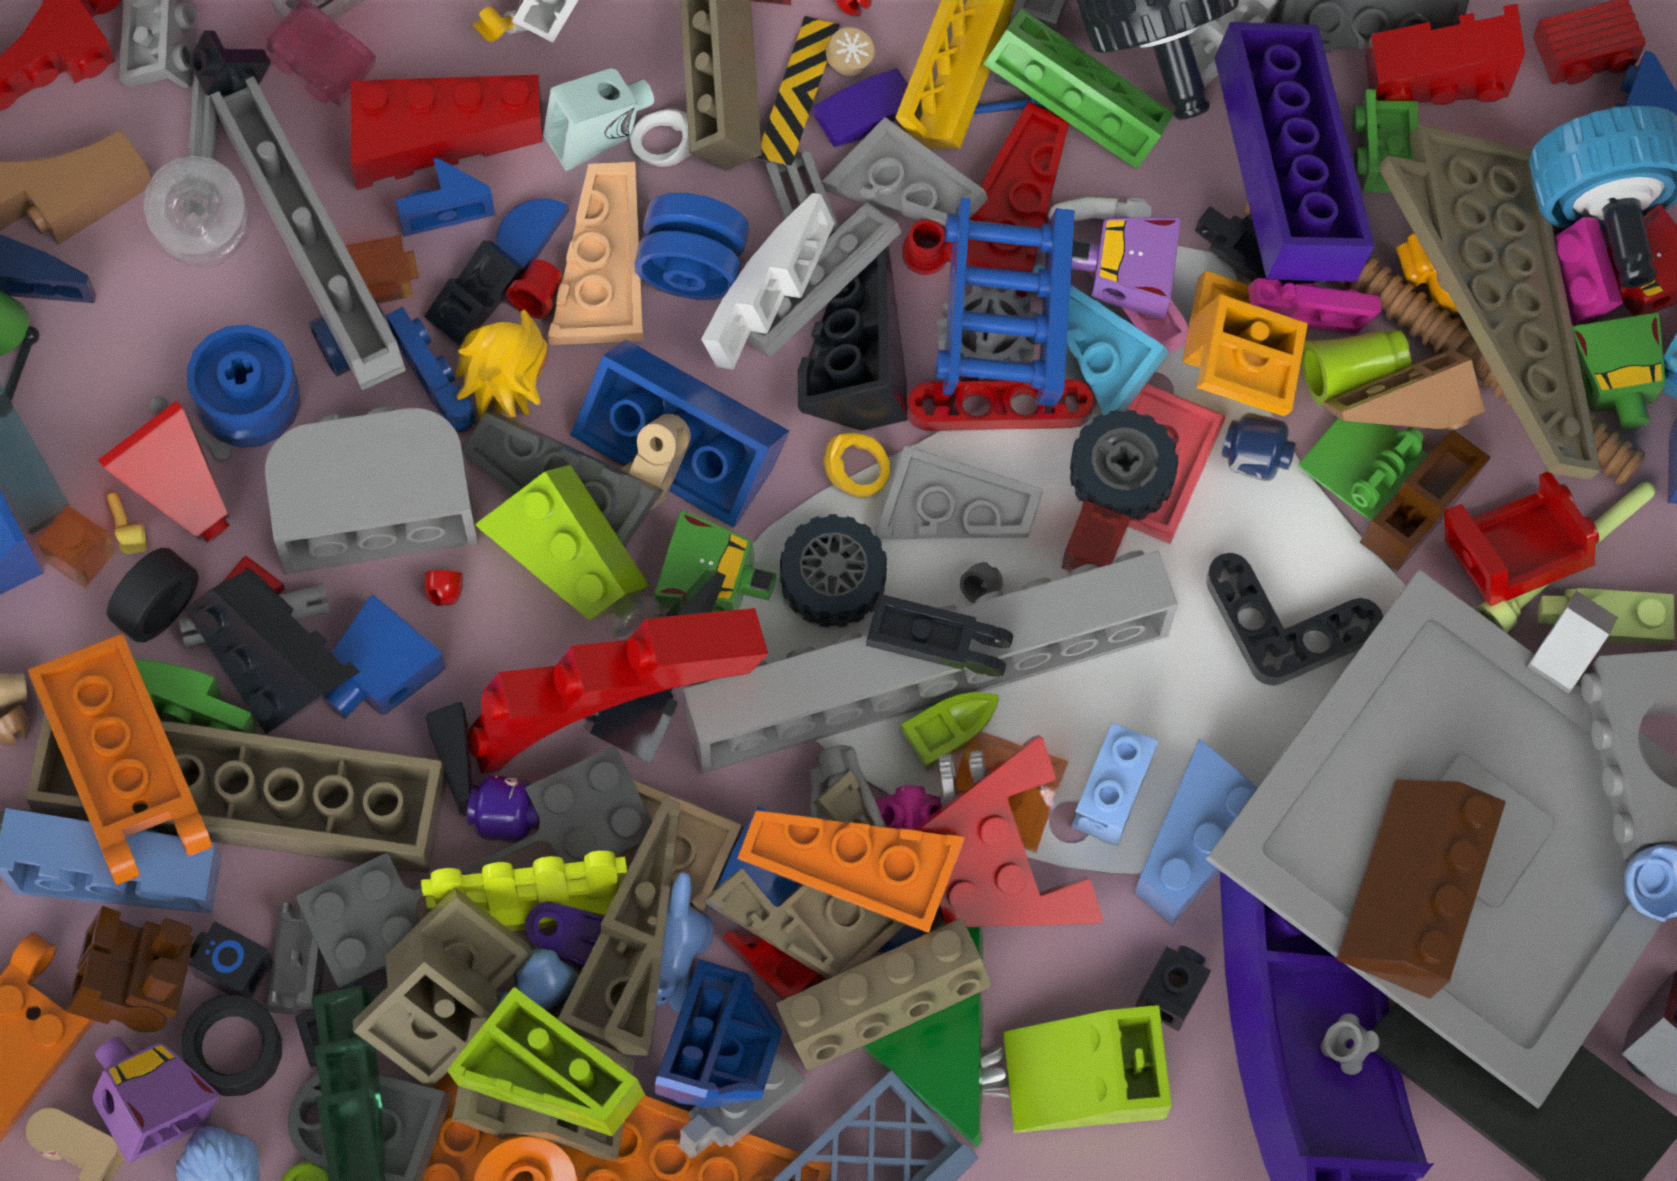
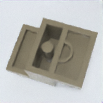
M454 887L385 955L388 987L353 1020V1031L425 1086L432 1088L448 1072L447 1069L466 1047L471 1018H489L499 1006L496 989L531 956L530 945Z
M471 1018L467 1044L488 1018ZM582 1037L633 1075L634 1058ZM458 1086L452 1116L454 1121L503 1140L517 1135L543 1138L560 1146H569L602 1160L618 1159L624 1126L623 1122L614 1135L610 1136Z

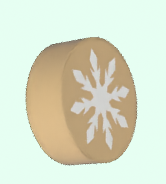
M845 27L836 31L830 39L826 48V57L830 66L838 73L846 76H856L863 73L871 63L875 52L874 44L871 38L862 30L854 27Z

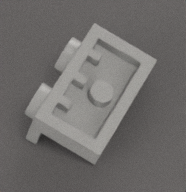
M189 0L123 1L120 82L129 88L170 79L181 88L192 86L193 71L189 64V58L194 50L195 27L198 22L196 7Z

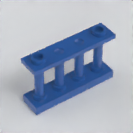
M961 198L955 213L947 214L945 224V242H952L945 350H938L935 367V377L943 379L942 395L952 396L959 382V376L1030 383L1031 388L1038 389L1037 405L1056 406L1064 393L1075 210L1056 208L1048 224L1042 223L1041 228L969 220L971 199ZM968 239L1038 247L1039 252H1046L1045 269L1039 268L1038 273L968 266L966 265ZM965 285L1036 292V297L1043 298L1042 314H1036L1035 318L963 311ZM962 330L1033 337V342L1040 343L1039 360L1034 359L1032 364L961 357Z

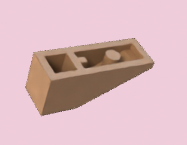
M1452 349L1323 401L1325 409L1343 421L1446 430L1461 428L1470 422V418L1485 412L1472 360Z

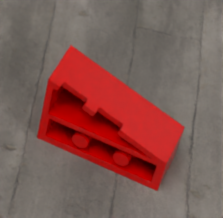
M1518 3L1503 6L1504 15L1475 21L1474 13L1459 16L1460 24L1431 30V24L1427 22L1371 34L1365 54L1369 89H1375L1377 101L1432 102L1435 105H1448L1457 100L1477 99L1480 102L1488 103L1508 97L1525 55Z

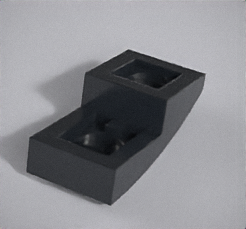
M483 240L458 278H449L424 317L458 345H462L465 337L471 331L480 328L506 297V291L511 283L519 280L526 268L491 240Z

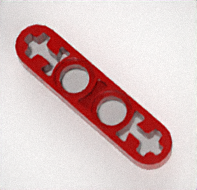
M1065 379L1064 393L1057 405L1052 406L1051 414L1044 413L1045 405H1037L1038 407L1033 413L1021 415L1013 410L1010 402L1014 397L1022 394L1033 397L1037 402L1038 389L1031 388L1030 383L1014 381H959L952 396L942 395L943 382H926L917 385L910 392L907 414L914 426L927 431L1075 428L1082 426L1090 418L1094 396L1087 384L1079 380ZM970 396H982L989 402L990 409L983 415L974 416L966 412L963 402ZM1066 396H1075L1076 403H1079L1077 412H1068V406L1063 404L1065 403ZM950 397H956L955 415H949ZM931 398L933 399L934 406H938L935 407L933 415H926L924 408L920 407L923 405V399Z

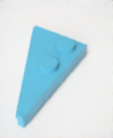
M1038 263L1033 272L1038 273L1039 268L1045 269V267ZM1070 284L1067 344L1076 358L1086 382L1091 387L1103 415H1107L1109 411L1114 410L1125 412L1167 357L1169 351L1164 345Z

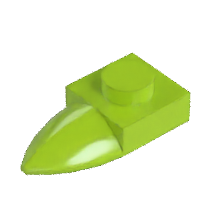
M985 692L955 695L942 700L902 723L900 731L927 771L939 764L940 755L952 754L953 756L968 747L969 741L979 734L990 721L997 707L999 697L997 694Z

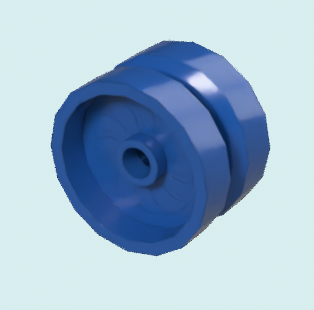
M667 193L655 197L648 203L643 224L645 237L639 242L634 263L637 275L657 290L674 296L694 300L724 298L740 273V259L738 257L744 252L749 232V222L741 212L727 203L691 193Z
M251 325L226 326L209 334L194 349L187 366L188 390L206 431L220 442H226L239 448L263 446L281 437L294 423L301 405L299 382L294 371L292 359L283 342L268 330Z

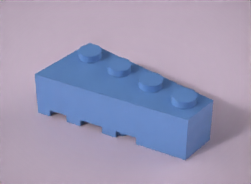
M5 808L0 834V875L14 894L213 914L222 856L215 842H211L212 848L188 857L179 836L161 834L155 830L145 829L125 837L140 877L116 886L89 821Z

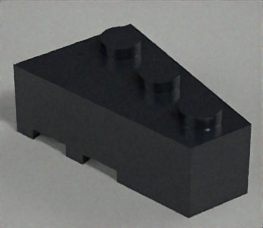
M251 568L210 589L184 609L266 734L301 714L360 672L350 661L344 665L324 647L327 640L317 630L309 633L291 616L294 609Z

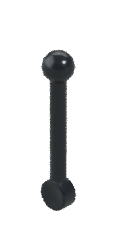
M29 326L26 331L3 398H0V418H8L14 413V405L12 404L14 393L31 346L37 343L40 337L39 331L33 326Z

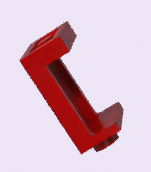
M1548 471L1539 475V490L1536 493L1474 518L1469 515L1462 504L1444 510V542L1490 607L1595 565L1596 544L1599 543L1597 527L1589 516L1583 517L1577 509L1573 495L1567 485H1560L1552 473Z

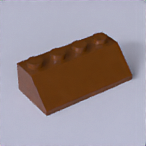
M1396 779L1393 782L1336 960L1429 999L1449 983L1506 801L1458 781Z

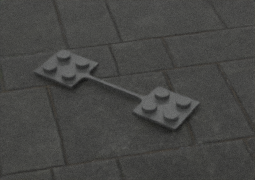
M616 746L609 747L525 787L539 818L537 832L460 870L462 875L471 874L482 869L487 864L503 859L536 842H545L551 845L557 857L563 858L564 864L582 862L586 854L594 851H611L616 856L641 844L652 820ZM387 852L296 895L295 898L337 987L340 988L386 966L385 955L420 922L416 912V905L418 900L423 897L422 888L410 889L402 883Z

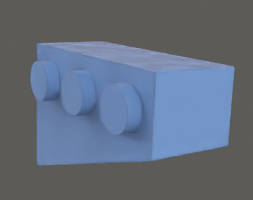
M1200 738L1140 875L1134 893L1171 926L1175 924L1222 872L1208 862L1206 858L1258 788Z

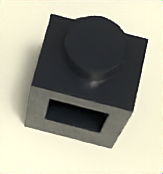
M1180 945L1177 951L1166 947L1139 994L1135 1007L1159 1005L1161 1022L1180 1031L1211 973L1210 969L1203 966L1206 961L1205 958L1197 951ZM1174 973L1185 979L1186 984L1182 987H1175L1169 982L1168 976Z

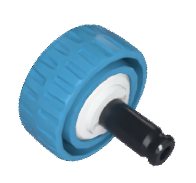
M1654 106L1616 107L1578 117L1547 133L1534 146L1529 159L1533 187L1542 216L1547 222L1563 229H1567L1583 217L1598 218L1600 228L1607 229L1614 263L1620 272L1618 277L1619 283L1625 288H1639L1652 283L1657 276V271L1652 266L1653 254L1644 216L1659 204L1667 210L1677 203V115L1667 109Z

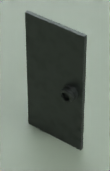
M1398 1003L1391 1008L1372 1030L1378 1034L1380 1039L1379 1047L1374 1051L1377 1055L1541 1181H1643L1677 1139V1117L1582 1045L1543 1104L1536 1108Z

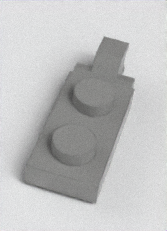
M776 1052L762 1099L711 1108L695 1106L689 1112V1117L692 1120L680 1130L681 1138L678 1146L691 1159L714 1141L720 1147L726 1144L729 1147L733 1146L801 1092L804 1087L805 1078Z

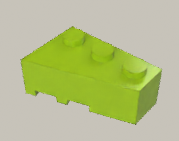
M571 465L543 472L475 524V526L589 621L615 612L649 587L644 576Z

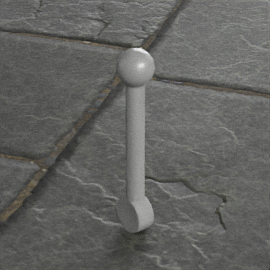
M162 396L153 397L149 404L150 410L155 414H159L169 407L168 401ZM193 425L198 440L212 450V454L217 461L226 462L232 457V449L228 443H217Z

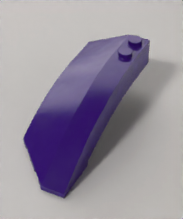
M1220 872L1224 964L1230 1021L1238 1068L1250 1119L1270 1180L1416 1181L1419 1178H1423L1434 1163L1427 1162L1414 1123L1401 1072L1375 1052H1370L1362 1062V1070L1355 1075H1349L1342 1071L1340 1062L1325 1056L1321 1050V1043L1328 1029L1337 1023L1344 1014L1357 1016L1359 1018V1025L1366 1031H1372L1390 1011L1388 996L1346 964L1336 960L1334 955L1226 874ZM1352 1039L1347 1042L1348 1049L1354 1046Z

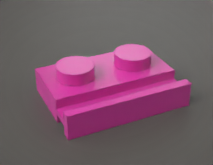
M1583 217L1554 237L1572 326L1593 323L1623 303L1598 218Z

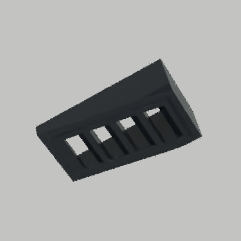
M457 702L427 713L425 719L438 758L443 763L447 782L460 815L463 814V817L467 816L468 802L472 790V775L466 711L463 707V702Z

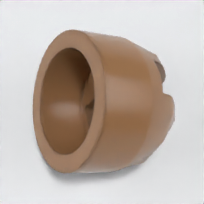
M16 704L0 712V744L15 746L16 740L13 736L15 732L25 740L30 731V722L21 704Z

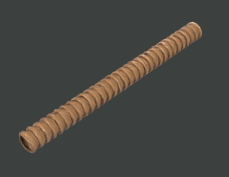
M1247 202L1244 215L1252 218L1249 203ZM1375 257L1367 260L1357 281H1338L1340 285L1345 286L1348 284L1351 286L1350 289L1358 290L1362 294L1380 296L1381 309L1386 311L1385 317L1389 320L1397 319V326L1401 329L1408 327L1410 329L1409 334L1415 338L1418 335L1422 337L1421 343L1423 345H1433V352L1437 355L1452 349L1471 359L1476 378L1482 381L1481 387L1486 390L1491 387L1494 389L1493 395L1495 397H1505V404L1512 407L1469 329H1465L1462 326L1463 321L1460 318L1455 320L1450 318L1451 312L1449 310H1439V303L1435 300L1429 303L1424 292L1417 294L1414 292L1416 288L1411 283L1404 285L1403 277L1400 275L1393 277L1391 275L1392 269L1387 266L1384 268L1379 267L1380 261ZM1590 414L1599 464L1604 469L1602 474L1606 477L1614 476L1616 478L1614 483L1618 486L1626 484L1644 461L1645 452L1641 449L1637 452L1631 448L1632 442L1629 440L1625 443L1619 440L1621 434L1616 431L1611 434L1607 431V424L1604 422L1600 425L1595 422L1596 416Z

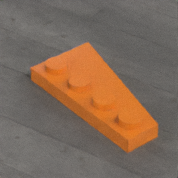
M756 810L737 859L929 933L965 837Z

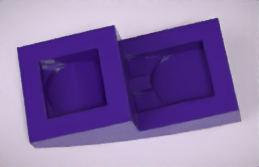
M895 68L869 77L835 93L816 104L811 112L834 148L864 139L884 117L890 121L897 120L895 117L908 83L899 69Z

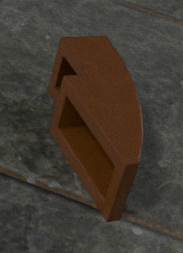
M1451 430L1403 482L1398 493L1371 521L1359 543L1399 571L1443 520L1444 510L1452 508L1487 465L1491 457L1455 430Z

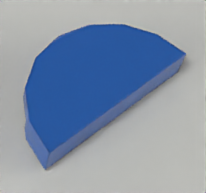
M532 199L516 206L501 222L497 232V246L527 270L531 262L539 256L569 212L568 204L554 199Z

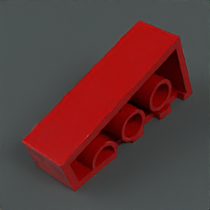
M539 74L351 81V168L357 190L373 186L372 182L395 176V180L414 176L413 171L435 166L433 160L435 157L450 165L459 164V159L477 154H482L486 157L543 142L542 99Z

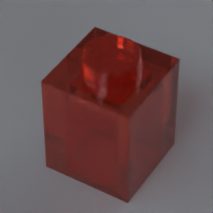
M1085 501L1065 549L1061 568L1070 573L1074 569L1087 564H1096L1099 568L1116 563V559L1127 536L1131 518Z

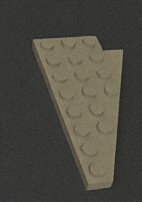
M1418 125L1409 135L1414 161L1388 155L1379 165V171L1437 273L1438 284L1451 297L1548 472L1591 480L1601 469L1552 223L1547 222L1542 216L1533 187L1529 165L1532 149Z

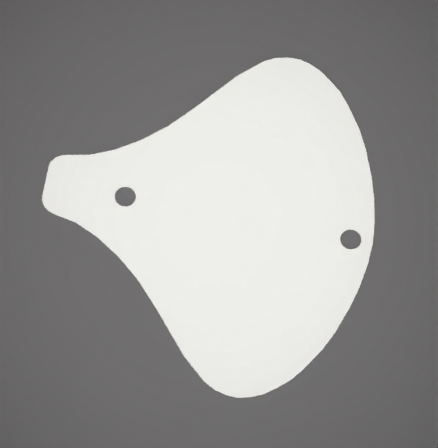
M1177 246L1171 300L1189 325L1198 276L1206 270L1236 281L1237 278L1234 269L1220 260L1213 252ZM1095 299V301L1121 317L1114 305ZM1067 344L1065 379L1079 380L1087 384L1091 389ZM1185 347L1168 355L1155 372L1165 375L1171 381L1174 395L1225 415L1226 418L1171 544L1113 520L1102 519L1101 515L1093 514L1082 508L1083 501H1079L1076 497L1075 487L1071 486L1070 462L1074 442L1076 439H1079L1081 429L1085 425L1091 424L1093 418L1100 414L1104 416L1094 393L1091 416L1080 427L939 431L911 446L921 451L1043 488L1028 538L880 539L882 550L886 552L887 577L884 595L936 608L955 605L957 609L974 604L962 593L960 578L972 565L987 562L990 566L996 567L1001 572L1003 586L1000 591L1007 595L1022 590L1025 584L1035 579L1050 578L1051 581L1068 577L1071 571L1087 564H1096L1099 568L1116 563L1117 558L1128 552L1141 550L1144 554L1159 551L1178 603L1168 637L982 691L997 694L999 697L995 712L982 731L969 741L968 747L953 755L957 768V791L968 790L974 785L969 767L971 751L983 750L988 774L991 768L1000 761L1008 759L1022 748V744L1036 735L1043 737L1057 780L1009 796L1008 802L1026 856L1061 867L1107 873L1141 874L1199 738L1255 786L1259 787L1359 651L1352 652L1282 684L1273 686L1258 681L1252 674L1206 584L1207 573L1212 561L1216 557L1225 553H1235L1248 561L1284 629L1357 598L1369 599L1376 603L1384 617L1406 587L1381 558L1359 543L1362 539L1360 534L1352 527L1312 477L1298 467L1301 461L1295 452L1289 470L1279 468L1276 477L1271 481L1258 480L1230 470L1228 458L1222 457V450L1231 421H1239L1248 412L1273 418L1271 412L1196 388L1200 368L1182 362ZM1024 394L1017 395L1010 402L1013 410L1021 415L1031 414L1038 407L1033 397ZM1066 396L1065 403L1063 404L1068 406V412H1077L1079 403H1076L1075 396ZM989 403L971 415L980 416L985 414L990 409ZM1045 405L1044 413L1051 414L1052 406ZM903 451L888 458L890 461V477L882 491L868 498L853 497L832 485L770 525L753 543L755 557L752 567L775 572V586L769 601L743 595L739 609H756L768 655L763 659L767 664L786 659L788 653L798 648L811 646L818 650L834 645L833 642L846 634L861 633L862 636L868 635L874 610L872 613L869 611L865 614L863 620L857 623L854 621L848 623V626L839 628L838 625H829V628L821 627L819 623L813 621L809 623L803 619L800 613H795L790 608L789 600L785 599L782 593V584L780 582L781 551L784 552L787 538L789 536L792 537L799 525H805L810 522L811 518L817 516L820 518L828 517V514H837L838 517L844 518L846 516L856 518V522L860 524L865 523L869 526L872 534L875 536ZM876 463L849 478L857 484H872L879 476V464ZM1224 568L1222 569L1219 581H1229L1231 583L1235 596L1233 601L1229 603L1233 604L1241 597L1236 588L1240 574L1238 572L1230 574ZM984 581L981 587L987 589V584ZM1245 608L1237 616L1242 627L1249 630L1259 629L1265 623L1263 615L1255 608ZM1356 613L1353 614L1351 623L1347 627L1338 630L1341 643H1345L1342 637L1346 630L1359 626L1363 632H1367L1366 629L1371 620L1368 617L1360 619ZM1309 631L1303 636L1304 645L1312 652L1322 653L1330 648L1329 638L1321 631ZM1289 641L1291 646L1288 653L1279 657H1274L1270 651L1266 652V657L1262 664L1264 666L1273 665L1276 670H1280L1283 659L1295 653L1293 641ZM930 707L816 740L824 749L836 745L852 746L855 749L858 764L865 780L889 795L895 794L896 788L905 785L922 786L925 788V793L941 797L942 793H944L940 764L926 771L900 731L902 723ZM1111 723L1158 740L1152 762L1118 846L1088 835L1083 841L1078 843H1065L1058 840L1052 834L1049 827V817L1052 810L1064 802L1079 803Z

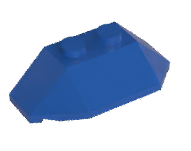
M699 959L656 1077L655 1091L657 1095L671 1098L678 1103L692 1104L702 1108L762 1099L783 1031L766 1003L753 990L754 983L748 973Z

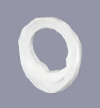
M664 109L641 118L634 125L630 136L634 154L644 163L657 167L673 166L689 157L691 154L689 152L687 113L678 109ZM661 125L671 126L676 131H682L683 137L679 147L673 148L669 153L656 155L647 152L643 148V137L653 127Z

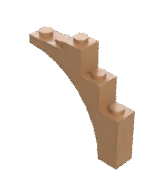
M121 130L88 147L55 157L18 162L0 161V231L28 215L40 234L49 231L59 245L152 187L153 182L147 164Z

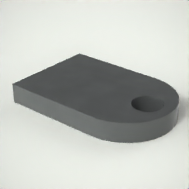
M343 1066L333 1067L311 1077L296 1093L288 1114L289 1136L296 1150L304 1158L327 1171L364 1181H422L452 1097L442 1090L361 1069ZM326 1101L328 1103L326 1117L318 1124L309 1125L306 1117L310 1107L317 1102Z

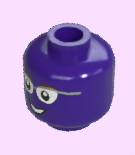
M495 775L487 776L480 786L474 785L472 787L467 811L468 824L474 825L477 835L487 840L517 843L526 839L531 828H539L538 815L525 790V787L532 783L525 779Z

